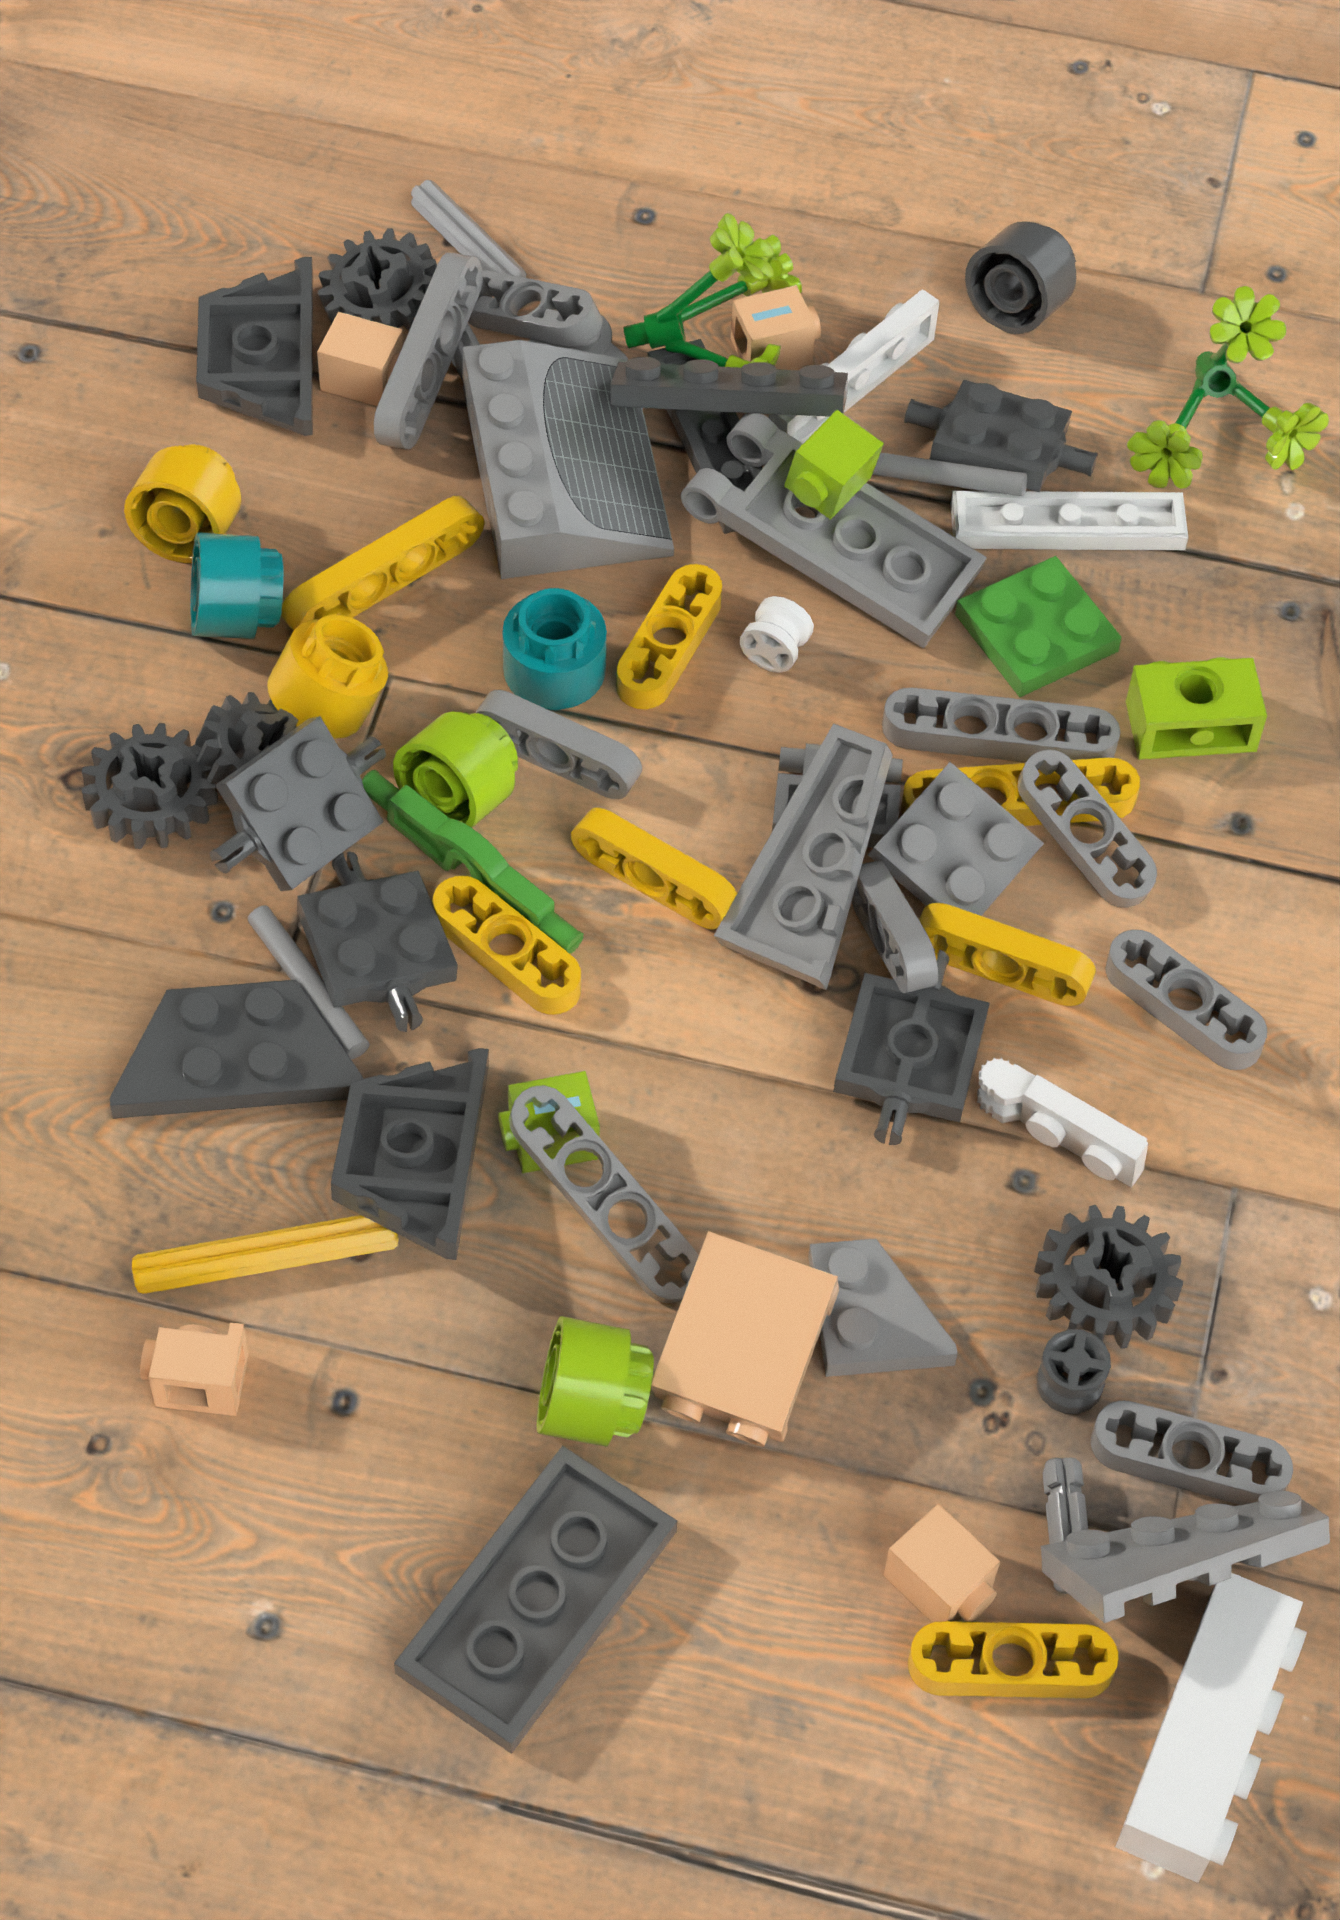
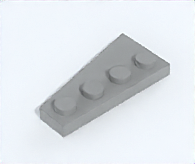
M1271 1491L1260 1495L1258 1502L1238 1506L1207 1504L1198 1507L1194 1515L1175 1519L1155 1516L1143 1517L1133 1521L1131 1528L1106 1533L1099 1530L1072 1532L1066 1537V1541L1041 1546L1042 1573L1103 1623H1107L1125 1616L1124 1602L1143 1596V1602L1155 1606L1176 1598V1584L1183 1581H1199L1211 1586L1231 1579L1232 1564L1240 1561L1249 1566L1262 1568L1330 1544L1329 1517L1301 1499L1296 1493Z

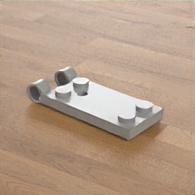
M760 413L744 414L727 436L728 448L739 461L746 465L760 467L765 464V466L745 491L734 486L727 477L714 469H700L681 492V500L686 510L693 517L704 523L714 524L718 521L722 522L920 647L925 648L955 607L957 600L961 599L980 573L987 557L868 483L831 520L815 508L806 506L792 491L784 486L795 452L803 443L777 428L768 417ZM799 507L809 508L814 512L815 518L803 517L795 509Z

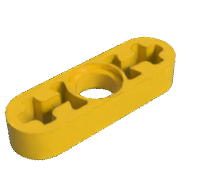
M689 564L677 569L668 580L617 665L616 690L619 698L626 705L636 709H652L664 703L721 608L722 580L718 573L710 567L701 564ZM696 590L705 592V594L698 593L690 604V613L684 609L685 595L691 596ZM670 627L682 631L686 638L678 644L666 645L657 641L653 635L662 628ZM649 659L655 663L654 679L647 678L642 684L634 682V679L640 680L644 677L649 668Z
M600 807L590 809L571 832V841L574 847L588 862L703 928L717 929L737 895L732 884L718 872L607 809Z
M454 876L438 885L433 894V907L443 931L450 941L538 1012L549 1015L561 1014L569 1011L577 1004L581 995V968L578 961L570 953L479 880L469 876ZM455 903L460 907H464L468 903H472L473 916L464 909L451 913L450 904ZM476 921L481 924L478 932ZM512 934L519 937L525 945L518 953L505 956L495 953L489 947V944L499 935ZM536 956H537V968H536L534 965H532L533 962H534V960H535V957H536ZM541 974L552 981L559 976L564 977V986L561 988L557 984L552 983L545 988L542 987Z
M929 904L923 909L919 918L935 949L936 961L939 950H942L949 956V963L947 964L949 966L1059 1005L1076 1006L1083 1003L1096 974V968L1091 959L1074 948L949 904Z
M938 1621L925 1625L914 1636L908 1657V1670L912 1680L919 1688L927 1693L939 1696L1092 1698L1103 1693L1110 1685L1118 1665L1119 1655L1117 1646L1111 1636L1101 1628L1088 1624ZM1008 1643L1022 1646L1032 1658V1669L1025 1675L1016 1677L1002 1673L993 1661L995 1649ZM973 1644L983 1645L979 1658V1671L981 1675L971 1673L974 1659H970ZM934 1645L946 1646L948 1657L961 1658L952 1661L949 1672L937 1671L935 1660L926 1658L931 1656ZM1045 1645L1054 1647L1051 1660H1059L1055 1662L1052 1676L1043 1675L1047 1661ZM1076 1648L1088 1649L1090 1660L1101 1661L1096 1663L1092 1675L1080 1674L1078 1663L1068 1661L1073 1659Z

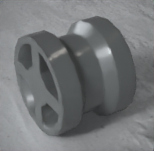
M1068 1329L1055 1334L1046 1344L1036 1376L1037 1390L1042 1400L1052 1409L1064 1414H1080L1094 1407L1101 1398L1105 1381L1111 1368L1110 1353L1105 1343L1096 1335L1080 1329ZM1063 1372H1066L1068 1374V1380L1065 1376H1063Z

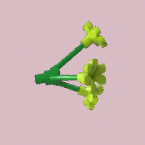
M726 213L719 221L718 228L710 236L711 245L721 253L709 264L710 270L671 304L656 313L644 315V322L624 326V336L628 348L650 344L652 349L665 346L666 351L684 354L697 360H710L717 363L718 367L742 368V366L753 362H764L775 366L780 355L781 346L768 344L763 354L754 358L751 362L735 355H730L729 358L686 342L683 323L741 294L750 296L761 290L762 293L795 285H797L801 293L802 284L799 278L788 274V272L793 270V263L789 255L783 253L779 256L781 242L778 237L770 235L766 239L758 238L753 241L754 230L745 221H741L738 224L732 214ZM735 272L741 274L738 277V282L692 303L718 280L724 282Z
M1242 286L1236 289L1233 302L1226 297H1220L1215 301L1212 313L1221 322L1211 326L1210 338L1213 343L1223 345L1217 353L1207 351L1197 357L1195 368L1197 379L1192 393L1176 422L1167 425L1161 420L1153 421L1147 427V433L1136 432L1127 443V448L1135 452L1130 458V464L1133 469L1138 472L1151 470L1148 478V483L1151 486L1164 488L1167 486L1170 477L1175 486L1180 489L1190 486L1193 477L1191 469L1197 470L1201 467L1203 454L1198 448L1189 446L1191 437L1186 429L1202 399L1207 395L1220 398L1231 394L1262 417V425L1273 433L1266 443L1268 452L1265 460L1274 470L1280 468L1284 462L1291 470L1299 468L1305 458L1302 449L1312 450L1319 443L1321 435L1317 432H1321L1327 427L1329 423L1327 413L1321 411L1318 406L1312 403H1304L1295 413H1291L1288 410L1283 412L1277 406L1270 408L1236 380V375L1227 362L1228 360L1238 364L1246 358L1247 352L1257 361L1268 359L1273 355L1274 348L1270 342L1281 340L1286 335L1285 323L1279 320H1271V316L1280 307V302L1274 295L1267 294L1256 303L1254 302L1255 295L1253 289Z

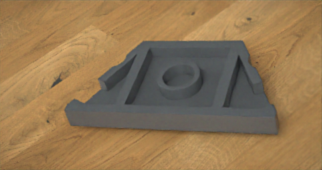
M302 257L294 260L295 270L268 280L264 273H260L244 279L235 287L221 288L199 297L196 384L198 398L295 433L309 436L313 435L312 257Z
M297 980L166 990L110 1096V1108L113 1119L348 1100L351 1082L362 1080L363 1076Z
M478 1048L468 1051V1062L434 1071L429 1061L407 1067L395 1075H377L351 1082L331 1178L332 1200L445 1259L457 1260L489 1069V1049Z

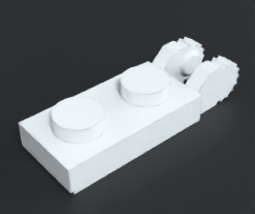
M993 1058L992 1061L987 1060V1063L982 1065L981 1071H979L980 1089H978L977 1103L981 1104L980 1109H984L986 1114L992 1113V1117L1001 1123L1020 1120L1026 1124L1028 1132L1041 1143L1050 1147L1061 1145L1081 1157L1084 1165L1095 1175L1106 1180H1114L1116 1178L1132 1188L1144 1170L1148 1148L1147 1138L1043 1077L1035 1076L1016 1064L1011 1065L1009 1060L1004 1061L1002 1058Z

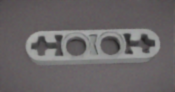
M448 252L441 257L375 412L374 435L380 445L411 449L417 443L481 290L482 266L477 257Z
M902 688L893 692L886 700L882 720L884 735L888 741L897 747L1027 762L1033 754L1042 750L1060 751L1071 760L1114 758L1120 737V727L1115 717L1107 711L1095 707L922 688ZM904 713L916 714V724L905 723ZM937 715L944 716L942 728H936ZM963 716H973L982 720L987 728L978 734H968L959 730L954 722ZM1031 722L1044 728L1047 735L1043 739L1030 741L1020 737L1014 728L1019 724ZM1059 728L1066 729L1064 735L1065 742L1057 741ZM1084 733L1096 734L1098 744L1087 743Z
M545 1085L532 1086L521 1092L514 1101L509 1116L510 1129L516 1140L649 1296L663 1303L681 1301L698 1259L695 1249L563 1094L555 1088ZM531 1102L538 1108H543L548 1104L555 1108L556 1112L551 1123L562 1138L569 1127H572L579 1135V1137L565 1143L554 1159H551L544 1152L545 1149L552 1147L555 1142L547 1131L542 1127H538L531 1132L524 1125L529 1116V1111L525 1106ZM585 1150L591 1152L598 1157L602 1164L601 1179L590 1187L574 1185L565 1174V1161L570 1154L576 1151ZM628 1201L635 1203L642 1209L645 1215L646 1224L644 1231L635 1238L625 1239L619 1237L612 1232L609 1226V1211L612 1206L619 1202ZM657 1229L662 1232L666 1240L659 1242L655 1248L669 1262L679 1256L687 1265L680 1274L682 1280L686 1283L681 1288L672 1281L666 1283L663 1287L656 1282L654 1276L659 1272L660 1266L649 1252L640 1263L630 1253L644 1246Z

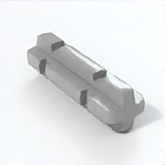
M1052 1458L1046 1461L1044 1465L1043 1483L1044 1493L1048 1496L1046 1513L1050 1544L1066 1541V1537L1072 1532L1088 1530L1085 1495L1081 1491V1486H1084L1082 1465L1076 1458ZM1053 1582L1054 1588L1059 1593L1068 1594L1060 1586Z

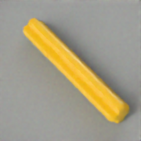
M362 1215L137 1254L132 1258L131 1266L134 1284L138 1293L146 1294L393 1250L398 1246L399 1238L397 1233Z

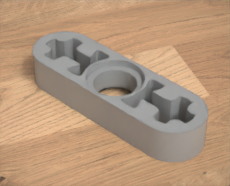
M482 271L481 290L468 322L477 328L567 347H575L589 342L598 334L602 326V316L591 295L583 289L494 271ZM533 301H541L534 311L523 316H517L518 311L526 304Z
M504 690L491 691L475 712L492 718L505 729L515 745L519 758L604 797L623 799L642 773V764L639 758L627 746Z
M1042 750L1033 754L1025 763L1018 778V790L1022 800L1105 901L1116 907L1124 908L1141 903L1156 882L1157 869L1152 857L1067 755L1057 750ZM1038 769L1045 775H1050L1054 771L1060 775L1061 779L1056 788L1066 802L1069 801L1073 794H1077L1079 799L1068 805L1062 816L1057 815L1055 812L1062 802V799L1051 787L1039 790L1035 786V782L1040 775ZM1079 814L1093 815L1103 826V838L1091 844L1077 840L1071 832L1070 820ZM1112 841H1115L1119 846L1111 856L1117 865L1123 870L1133 866L1139 872V876L1134 882L1136 889L1130 883H1125L1120 887L1114 883L1113 877L1118 869L1108 855L1101 864L1094 860V858L1099 857L1107 850Z
M882 860L862 864L852 898V905L858 919L902 993H908L936 986L938 982V967L932 943Z
M1128 930L1119 934L1112 941L1105 970L1107 978L1114 987L1219 1066L1230 1070H1242L1251 1067L1257 1062L1267 1038V1025L1257 1011L1158 937L1147 931ZM1141 956L1147 960L1146 966L1139 963L1131 968L1125 964L1126 958L1134 961ZM1154 979L1157 982L1161 980L1158 988L1152 986ZM1179 988L1190 989L1200 996L1203 1005L1196 1010H1182L1172 1004L1168 994ZM1212 1011H1217L1219 1013L1218 1019L1212 1017L1209 1025L1205 1026L1211 1017ZM1241 1031L1247 1035L1246 1041L1238 1039L1233 1044L1225 1039L1226 1033L1232 1036Z
M1116 1401L1105 1406L1098 1414L1091 1434L1092 1451L1095 1457L1107 1468L1239 1505L1258 1502L1259 1496L1267 1492L1286 1491L1293 1475V1463L1289 1453L1282 1445L1272 1439L1132 1401ZM1119 1425H1126L1132 1428V1441L1129 1448L1116 1445L1117 1438L1115 1432ZM1156 1432L1164 1434L1158 1458L1149 1456ZM1182 1440L1197 1441L1207 1449L1210 1463L1200 1469L1186 1468L1177 1462L1173 1455L1172 1447ZM1225 1451L1233 1453L1226 1477L1218 1475ZM1254 1461L1266 1464L1265 1471L1268 1478L1264 1485L1252 1482V1471L1249 1469Z

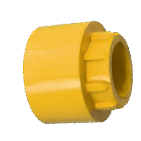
M196 444L171 446L158 451L152 456L125 500L124 514L131 532L150 551L174 562L192 563L196 533L226 534L240 510L241 492L235 480L232 467L216 451Z
M327 615L319 620L314 619L300 624L290 636L268 678L267 688L272 703L278 711L281 708L299 720L296 727L309 718L320 716L334 739L345 738L355 734L362 727L388 679V667L383 657L384 649L380 640L365 624L344 615Z

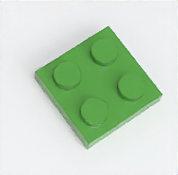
M1057 556L957 600L956 617L1019 698L1119 652L1121 635Z

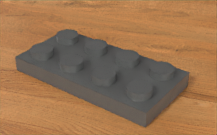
M562 1445L394 1662L395 1674L512 1754L677 1532V1520Z

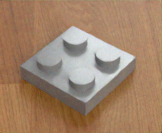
M949 762L875 845L868 856L874 861L882 860L892 877L926 906L932 903H944L982 916L1044 843L955 765Z

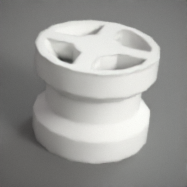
M772 596L765 598L759 605L755 614L756 622L750 623L740 636V646L748 659L760 668L770 672L781 673L788 671L794 665L798 658L797 647L803 646L809 640L813 633L814 624L810 615L797 603L784 597Z

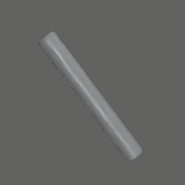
M882 452L872 474L1016 496H1024L1027 486V473Z
M266 905L254 909L248 916L249 924L291 980H297L350 1059H355L364 1054L369 1048L368 1040L342 1006L333 1007L324 981L271 909Z

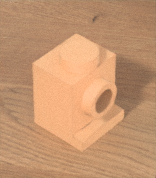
M230 1323L228 1335L218 1334L211 1328L194 1324L184 1325L179 1329L159 1327L156 1340L146 1339L141 1356L140 1377L141 1380L149 1381L155 1407L237 1416L249 1356L244 1324Z

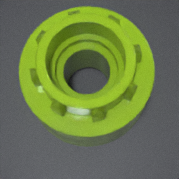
M454 711L442 714L404 744L396 752L393 761L394 777L399 790L408 785L447 817L458 820L471 828L512 794L515 786V771L518 770V756L515 745L499 723L483 714H468L466 712Z
M560 1316L551 1338L542 1377L537 1410V1433L605 1447L609 1445L613 1435L628 1438L634 1433L637 1434L645 1417L653 1378L654 1356L648 1346L631 1343L629 1329Z

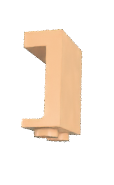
M708 1231L652 1379L651 1388L655 1397L664 1400L661 1409L670 1415L693 1423H700L703 1414L728 1423L725 1431L727 1434L752 1445L764 1447L767 1438L784 1442L788 1431L787 1422L826 1315L830 1316L839 1292L838 1276Z

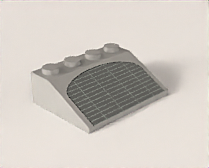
M524 340L463 347V391L501 579L674 556L673 541L643 408L611 406V382L618 362H627L628 359Z

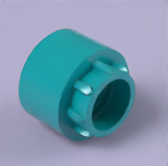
M197 532L194 541L191 569L190 614L192 635L254 639L257 627L273 628L276 624L278 625L283 602L284 569L282 554L277 549L261 548L258 536Z
M549 588L531 593L513 606L504 620L502 631L503 673L510 690L515 695L548 710L572 708L594 696L603 684L606 674L607 630L605 620L600 611L587 599L561 588Z

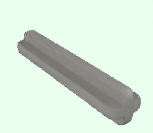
M425 180L420 186L415 185L411 191L413 196L412 206L460 254L477 257L480 260L482 271H494L526 278V271L434 181Z

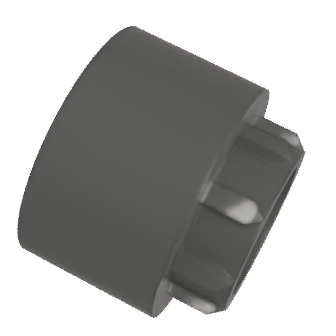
M1022 221L1013 223L979 249L969 260L965 272L968 296L974 308L988 323L1007 333H1028L1044 322L1068 301L1073 294L1077 277L1075 255L1068 241L1058 231L1034 222ZM1029 303L1033 304V306H1031L1029 309L1022 310Z

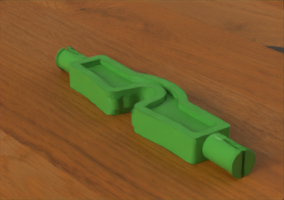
M375 769L364 776L362 782L369 798L387 811L388 823L412 841L443 870L456 869L460 864L464 863L469 869L471 877L482 882L568 953H573L579 947L584 938V933L578 931L555 913V903L552 898L513 869L499 851L481 834L470 826L447 817L408 785L399 790Z

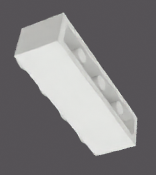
M1231 1573V1579L1215 1584L1115 1846L1116 1848L1197 1883L1202 1877L1209 1861L1223 1865L1238 1823L1225 1818L1233 1795L1245 1800L1247 1799L1261 1762L1260 1757L1249 1753L1257 1731L1267 1735L1270 1734L1283 1702L1284 1694L1273 1690L1272 1687L1279 1668L1289 1672L1293 1671L1307 1634L1306 1631L1295 1627L1303 1604L1302 1601L1234 1573Z

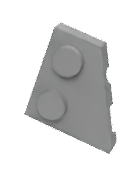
M877 1239L810 1244L808 1255L810 1267L838 1276L839 1292L830 1316L826 1315L820 1331L826 1377L955 1366L957 1358L956 1344Z

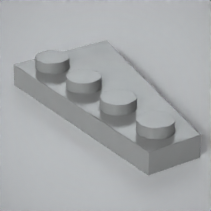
M833 723L729 910L717 928L714 937L721 946L827 990L893 756L886 743Z

